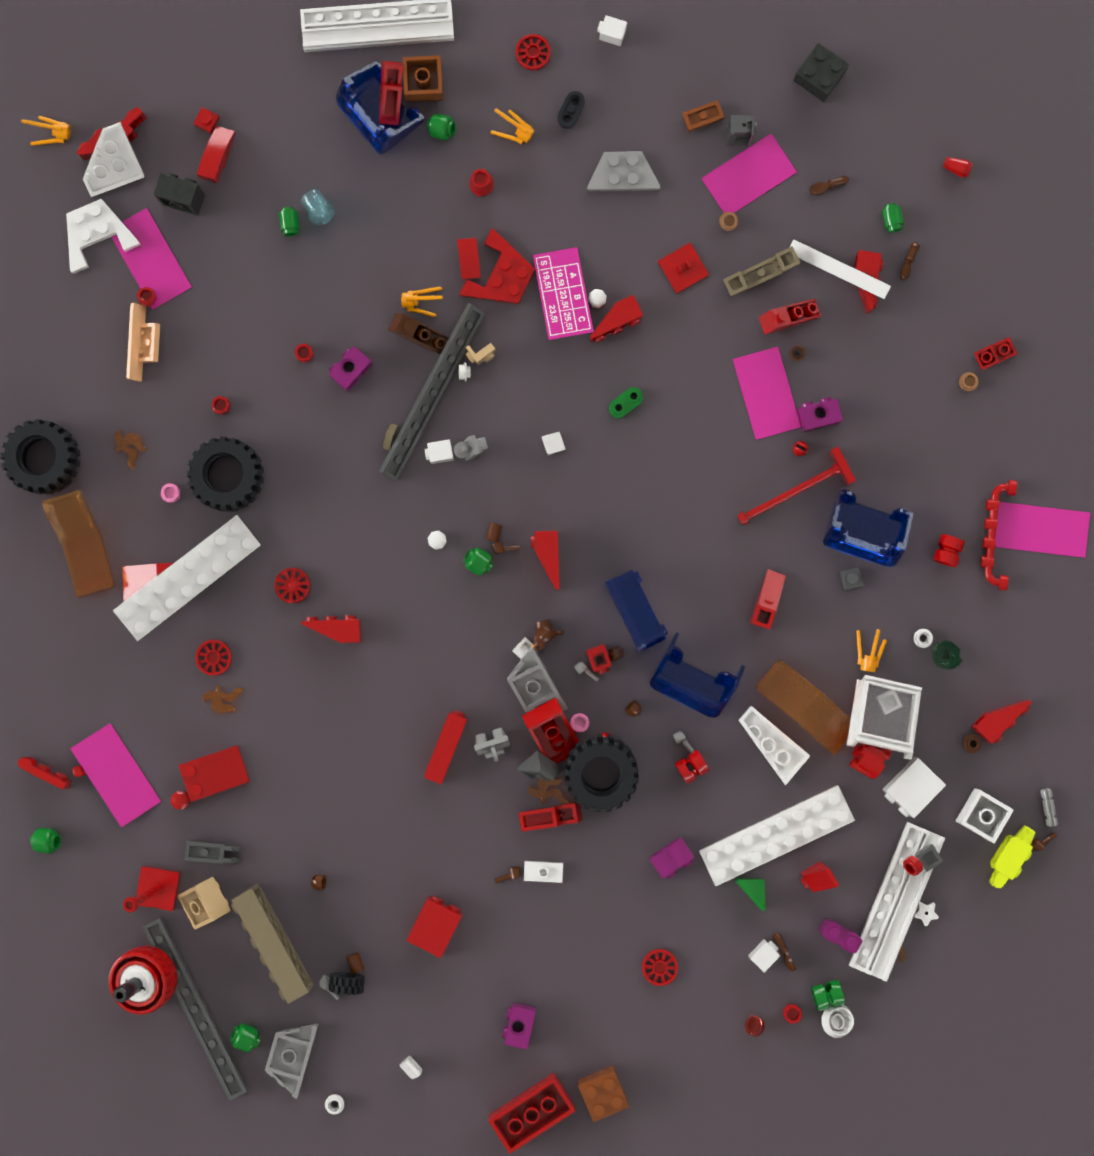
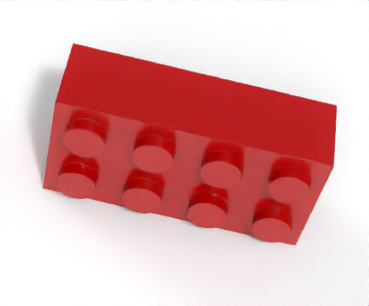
M553 1072L490 1113L488 1121L508 1153L511 1154L575 1112L576 1109L571 1097L555 1072Z

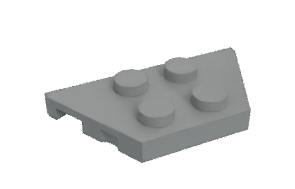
M642 151L604 152L587 186V192L660 190V184Z
M533 646L530 647L507 677V681L525 712H529L556 698L562 710H568L566 703Z
M319 1024L276 1031L265 1071L271 1077H274L296 1099L299 1096Z

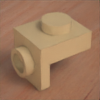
M490 343L475 354L468 345L465 355L471 363L475 362L479 365L483 361L487 363L493 359L496 349Z

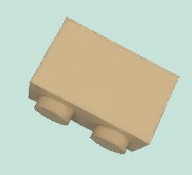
M214 877L177 895L194 930L231 911L228 901L224 898L220 886Z

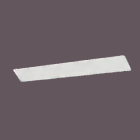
M793 240L790 247L793 246L798 258L885 299L891 287L796 240Z

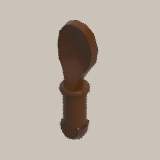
M841 176L828 180V183H814L810 187V192L813 195H820L828 188L833 189L834 187L845 185L849 178Z
M917 242L911 244L909 253L905 258L906 261L900 274V279L902 280L908 279L911 274V263L914 262L915 255L920 247Z
M775 933L773 939L780 950V954H784L785 966L788 970L794 972L796 968L789 955V949L786 947L781 934Z

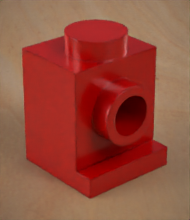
M604 644L586 650L593 672L598 671V674L610 671L608 667L612 666ZM598 656L603 658V662L600 664L596 662V657Z

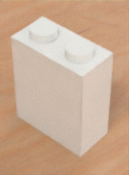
M913 757L882 790L886 793L884 796L892 804L895 802L900 806L898 810L906 818L908 816L915 818L946 784L919 758Z

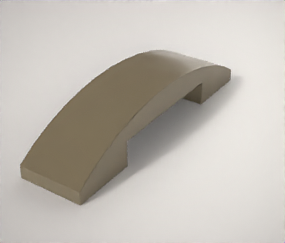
M793 246L759 264L724 278L723 281L732 297L759 286L801 263Z

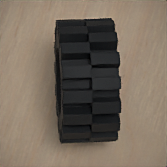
M350 972L331 973L328 990L332 993H340L341 995L363 994L365 977L364 975L352 974Z

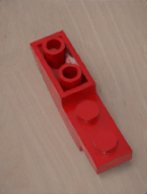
M139 107L130 110L121 121L129 142L138 137L134 129L147 119ZM102 129L95 131L93 137L88 142H84L79 146V150L76 153L83 160L91 159Z

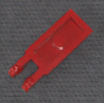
M22 757L18 760L20 768L62 790L69 789L72 783L65 774L60 772L53 773L50 771L51 768L41 763L37 765V761L34 758Z

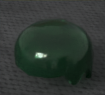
M940 641L932 650V660L937 667L945 670L958 668L962 663L960 658L961 650L952 641Z

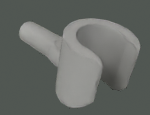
M578 662L574 665L579 675L585 671L596 682L599 680V677L591 672L583 662Z
M682 731L673 734L677 744L683 742L690 753L694 751Z
M327 975L321 977L319 985L322 989L329 991L330 977ZM330 992L336 1000L340 998L338 994Z

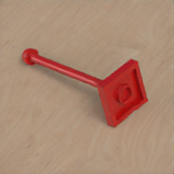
M837 446L829 452L835 463L832 465V468L745 514L741 511L737 515L741 524H749L748 520L835 474H841L846 486L855 482L856 479L839 447Z
M142 866L136 897H128L123 901L124 910L131 913L136 911L139 906L174 911L181 872Z

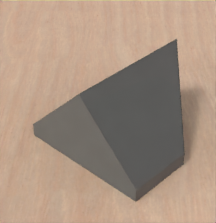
M537 750L520 764L517 770L529 779L534 777L536 780L541 778L545 781L548 779L553 782L554 778L564 768Z

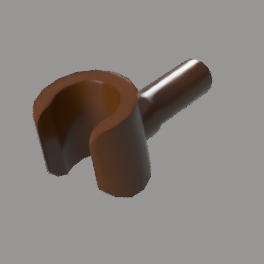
M502 542L492 545L495 554L520 550L519 545L503 547Z
M1052 833L1042 841L1036 838L1031 842L1030 846L1033 847L1034 851H1042L1045 845L1057 837V835Z
M520 867L509 868L510 874L496 878L495 883L518 878L521 874Z

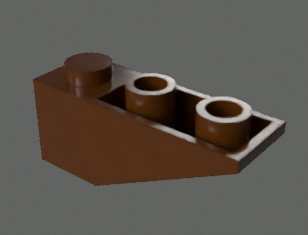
M395 313L388 331L439 355H441L449 340V337L404 313Z

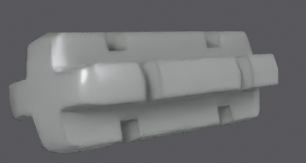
M1049 788L1042 789L1040 793L1041 798H1043L1044 815L1047 816L1045 819L1046 825L1048 827L1057 826L1058 821L1057 817L1055 818L1054 799L1051 798L1053 797L1052 790Z

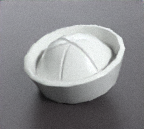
M830 1005L829 1009L824 1010L822 1026L829 1036L841 1038L852 1030L854 1018L851 1011L845 1005L836 1007Z

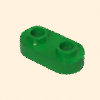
M636 387L627 389L610 403V415L616 419L626 416L641 404L643 400L642 391ZM632 393L636 394L637 399L632 400L630 395ZM620 405L622 410L616 411L615 406Z

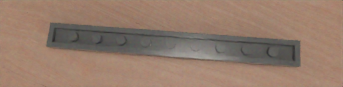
M468 303L379 470V472L395 481L400 476L465 353L466 347L469 345L485 315L483 311L473 304Z
M160 917L144 925L142 928L151 946L164 951L176 967L178 979L175 993L229 1101L246 1093L248 1088L162 918Z

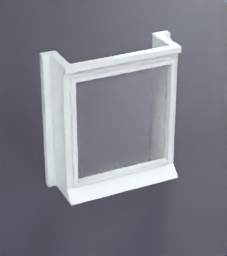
M865 675L862 680L857 679L847 745L854 747L859 742L904 753L903 758L911 760L914 753L913 748L922 688Z

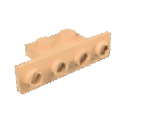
M131 303L126 377L130 380L142 382L143 363L158 362L160 324L145 323L146 307L137 303Z

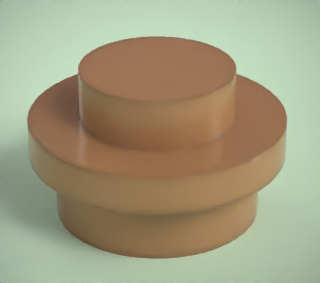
M725 212L721 215L719 224L723 230L732 231L738 225V217L733 212Z
M972 372L964 373L959 379V385L964 391H973L979 384L978 377Z

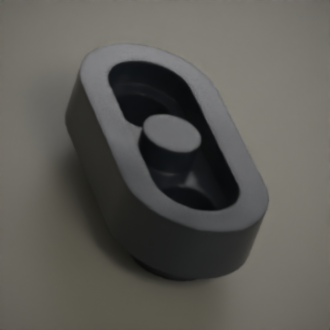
M570 92L558 113V123L564 129L572 128L579 118L585 104V98L581 92ZM576 100L579 103L577 105H573L572 101ZM569 117L571 120L569 122H565L564 118Z

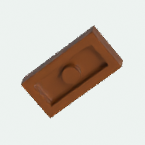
M718 100L682 113L688 133L722 121L725 118Z

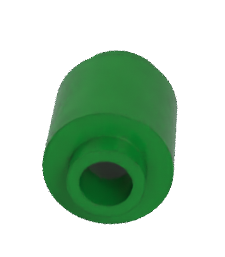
M896 203L885 205V209L882 210L885 229H888V233L903 230L904 220L900 205H896Z
M293 207L282 208V211L278 213L281 232L286 237L298 235V230H300L298 211L293 210Z

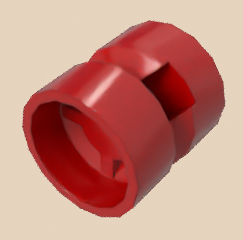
M941 534L938 542L940 548L935 551L933 561L957 568L960 559L958 553L963 551L965 541L950 535Z
M697 749L688 754L687 759L682 758L674 763L687 785L696 780L697 775L702 776L710 771ZM690 764L694 768V770L691 772L687 768V766Z

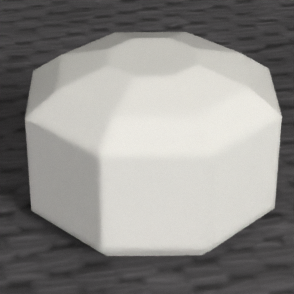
M594 289L589 293L588 302L592 308L600 309L605 305L607 296L603 290Z
M440 531L431 532L428 537L429 546L435 550L442 549L447 543L445 534Z

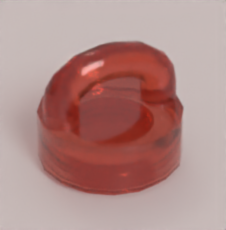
M751 1016L747 1019L745 1030L749 1035L757 1037L764 1031L765 1024L763 1019L757 1016Z

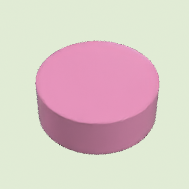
M168 483L162 487L161 497L169 503L177 502L181 497V490L177 485Z
M577 713L572 716L570 725L574 731L584 732L589 727V719L585 714Z

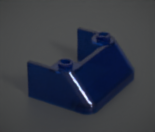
M629 570L604 582L603 585L607 587L637 648L635 649L636 652L640 653L665 640V635L668 632L664 624H659L640 585L642 579L638 571Z
M675 632L650 680V686L654 690L708 717L716 718L736 691L745 666L742 665L735 676L729 672H720L715 678L682 661L683 651L679 647L674 646L679 633Z

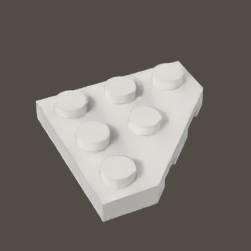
M121 122L103 128L83 176V181L91 197L144 178L142 168Z

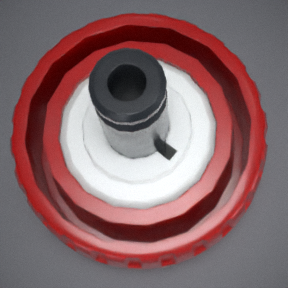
M148 945L138 946L127 951L114 962L109 974V989L115 1002L122 1009L129 1013L145 1015L161 1008L174 995L178 979L177 970L171 958L161 949Z

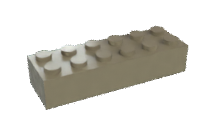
M259 883L238 894L231 900V907L235 914H239L241 917L243 929L246 932L248 931L252 937L250 938L251 944L255 949L258 948L261 954L259 956L260 960L270 970V979L273 983H277L280 989L278 992L282 1000H286L289 1004L309 993L314 984Z

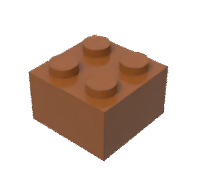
M441 55L402 57L406 102L444 100Z
M613 1065L578 1080L579 1090L593 1123L629 1108L627 1096Z

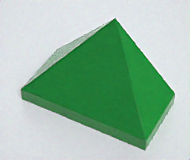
M736 878L735 882L764 911L766 909L764 879Z

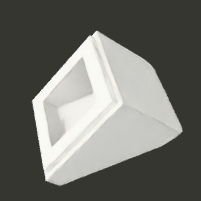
M560 432L541 437L548 456L566 450Z
M408 1056L400 1064V1067L411 1079L421 1075L422 1068L411 1056Z

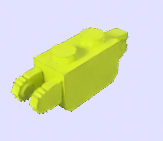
M1023 825L1015 836L1008 835L1004 838L990 861L991 868L994 869L989 882L992 886L1002 888L1008 879L1013 880L1014 877L1017 878L1022 871V864L1032 855L1031 850L1033 847L1030 844L1036 833L1034 830Z

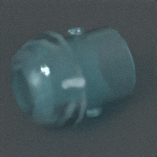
M312 189L301 197L300 202L309 214V221L313 224L322 226L330 222L334 217L335 209L332 202L327 201L319 189Z

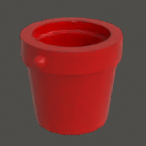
M477 169L470 178L469 186L477 197L486 196L492 192L494 181L486 170Z

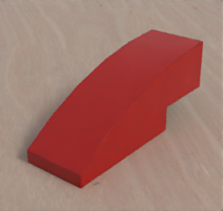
M382 61L379 104L380 124H399L403 65L401 62Z
M216 126L208 141L197 171V176L200 179L218 184L222 168H225L235 131Z
M576 802L518 813L522 832L578 823L583 820L580 804Z

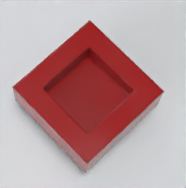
M202 107L193 124L212 134L220 117Z

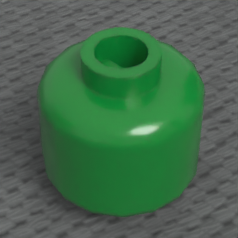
M436 113L431 119H428L426 128L432 138L447 141L450 137L454 136L456 123L451 116Z
M478 547L469 549L463 559L465 568L477 576L485 572L488 573L493 566L491 555Z
M41 827L36 829L31 835L30 843L35 852L52 854L60 847L61 836L55 829Z
M245 1023L235 1026L230 1036L232 1046L244 1052H250L253 1048H257L261 1039L258 1036V1029Z

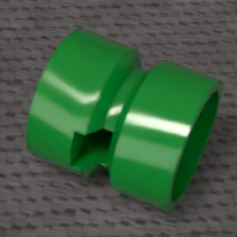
M838 979L828 981L825 986L823 984L811 986L818 1011L829 1009L830 1005L836 1007L845 1004Z

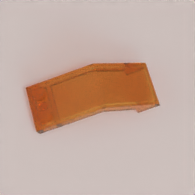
M77 490L42 501L47 520L51 522L63 546L76 597L81 598L116 587L101 532L81 491Z
M781 659L776 662L755 687L764 697L795 720L833 755L847 741L851 718L818 688Z

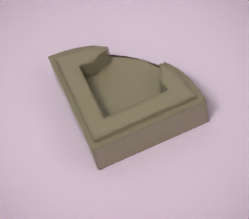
M391 424L385 434L383 449L390 451L398 425Z

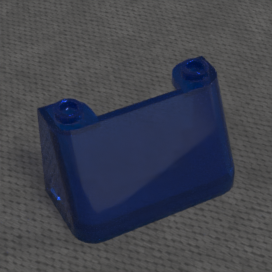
M376 60L342 79L336 94V102L378 154H384L420 126L425 117L419 109L411 107L407 110L401 103L398 125L379 123L382 66Z
M840 489L823 539L824 545L883 566H895L906 551L914 513L904 508H899L888 514L855 503L857 497L852 491Z

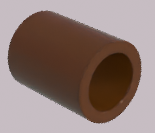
M489 523L485 539L498 543L502 526Z
M359 952L346 957L352 974L365 969Z

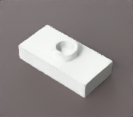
M525 861L524 881L562 883L563 862Z

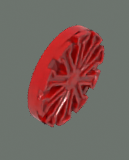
M526 35L516 45V59L525 69L539 70L545 67L550 59V45L540 35ZM534 38L537 39L536 44L533 43ZM528 39L530 44L528 45L525 40ZM536 59L541 63L540 65H537ZM531 60L533 61V66H529Z
M298 568L282 570L277 575L274 583L277 596L282 601L291 604L303 601L308 596L311 588L308 575ZM288 571L292 572L291 578L288 575ZM296 572H300V575L295 578ZM284 575L287 581L281 579V576ZM302 577H305V581L299 582ZM278 582H281L285 585L278 586ZM307 585V589H303L301 586ZM286 589L282 594L279 593V590ZM298 591L303 592L304 595L301 597ZM289 593V598L285 599V596ZM293 593L297 597L296 600H293Z
M208 640L197 649L195 661L197 667L203 673L216 676L224 673L229 668L232 662V654L230 648L224 642ZM210 643L212 644V650L208 647ZM218 643L220 646L216 650V644ZM202 648H204L207 651V653H203L201 651ZM223 648L226 649V652L220 653ZM228 655V659L221 658L223 656ZM199 656H203L205 659L199 660ZM207 662V665L203 668L202 664ZM220 662L226 663V666L223 667ZM212 665V672H208V669ZM216 665H217V666L219 667V669H220L219 672L216 671Z
M654 949L644 957L642 972L649 983L656 986H664L675 979L678 973V963L671 952L665 949ZM659 952L663 953L661 959H659ZM652 954L655 955L656 961L650 957ZM666 955H669L670 958L667 959L666 961H664L665 958H666ZM649 960L652 964H646V961ZM645 969H652L648 973L645 971ZM668 970H674V973L671 974ZM655 973L654 978L650 979L649 977ZM665 974L669 977L668 980H665ZM658 976L661 977V982H657Z

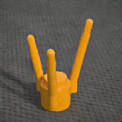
M497 108L494 110L517 127L515 134L518 136L515 137L493 130L490 132L491 134L516 141L519 144H522L523 141L529 142L535 131L532 129V126L525 123L512 110H508V113L519 123Z
M43 116L38 118L54 125L21 120L25 124L52 129V135L56 136L55 139L31 142L32 146L64 143V139L69 140L71 128L67 123Z
M442 287L402 293V308H407L408 312L436 317L435 313L414 308V306H418V300L443 299V296H418L419 294L440 291Z
M879 629L876 630L871 655H864V658L862 657L860 631H856L857 664L861 665L860 670L875 672L876 667L878 668L879 661L887 642L886 639L882 641L878 654L875 657L880 634Z

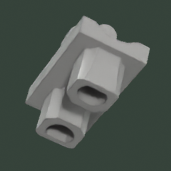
M475 435L469 436L454 446V453L458 458H465L466 461L472 460L488 448L485 437L476 439Z
M502 728L493 730L494 739L487 741L485 733L475 736L476 745H474L478 756L485 754L486 759L494 757L495 762L499 761L498 755L505 753L503 748L511 746L509 738L505 735Z

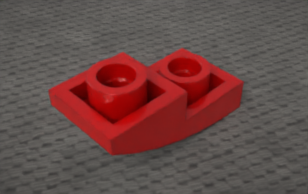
M476 237L457 239L461 279L481 278Z
M1010 337L975 352L974 355L981 370H984L1017 355V352Z

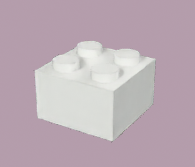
M974 788L955 822L995 844L1014 810L985 792Z

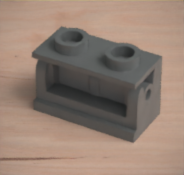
M731 115L727 125V146L743 144L745 141H747V146H749L751 140H754L755 134H757V122H754V116Z

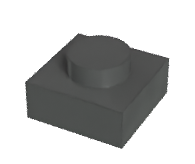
M859 567L839 572L843 590L864 586Z
M933 844L915 854L927 872L943 862Z

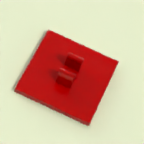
M691 242L657 261L676 294L709 276Z

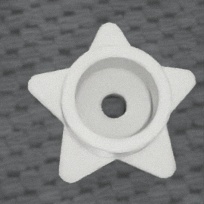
M919 902V908L914 914V918L922 919L924 926H928L931 920L939 918L934 912L935 903L926 905Z

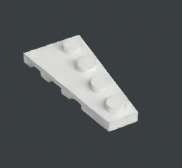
M752 706L738 720L784 785L791 780L810 757L808 753Z

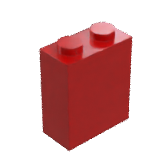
M428 896L406 941L441 958L463 915L460 912L461 909L452 904L450 906L443 904V900L437 896Z

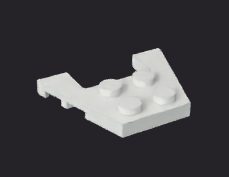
M102 199L66 214L70 271L73 274L89 268L82 249L114 235L118 236L125 252L141 246L140 242Z

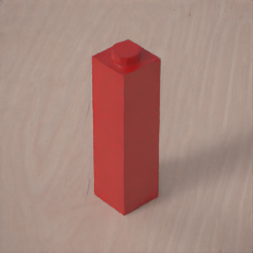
M454 710V713L449 712L424 778L439 784L443 783L468 718H465V713Z

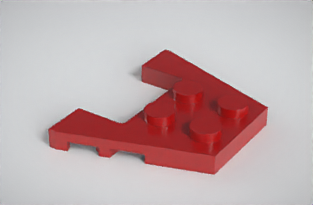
M491 229L484 245L501 253L485 287L466 279L459 295L466 298L472 297L481 300L487 299L519 304L535 272V268L500 234Z

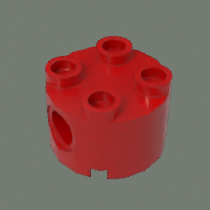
M862 743L861 746L857 745L852 752L854 757L849 766L874 780L885 768L884 762L889 760L892 750Z

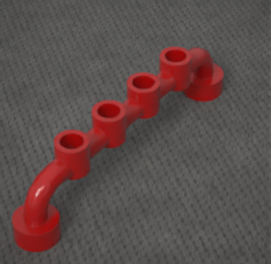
M1008 480V483L996 486L992 492L991 499L986 501V510L990 511V517L985 518L984 529H988V537H983L982 548H986V556L981 557L980 566L985 568L984 572L987 581L992 585L998 586V590L1007 591L1008 575H999V578H995L992 574L994 549L996 546L995 537L998 525L999 495L1001 492L1006 491L1007 495L1015 496L1017 480Z

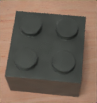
M818 43L797 71L793 81L824 102L845 74L849 64Z
M160 173L154 196L163 206L197 216L199 215L205 194L201 187L196 184L195 180L189 178L182 180L173 173H167V175Z

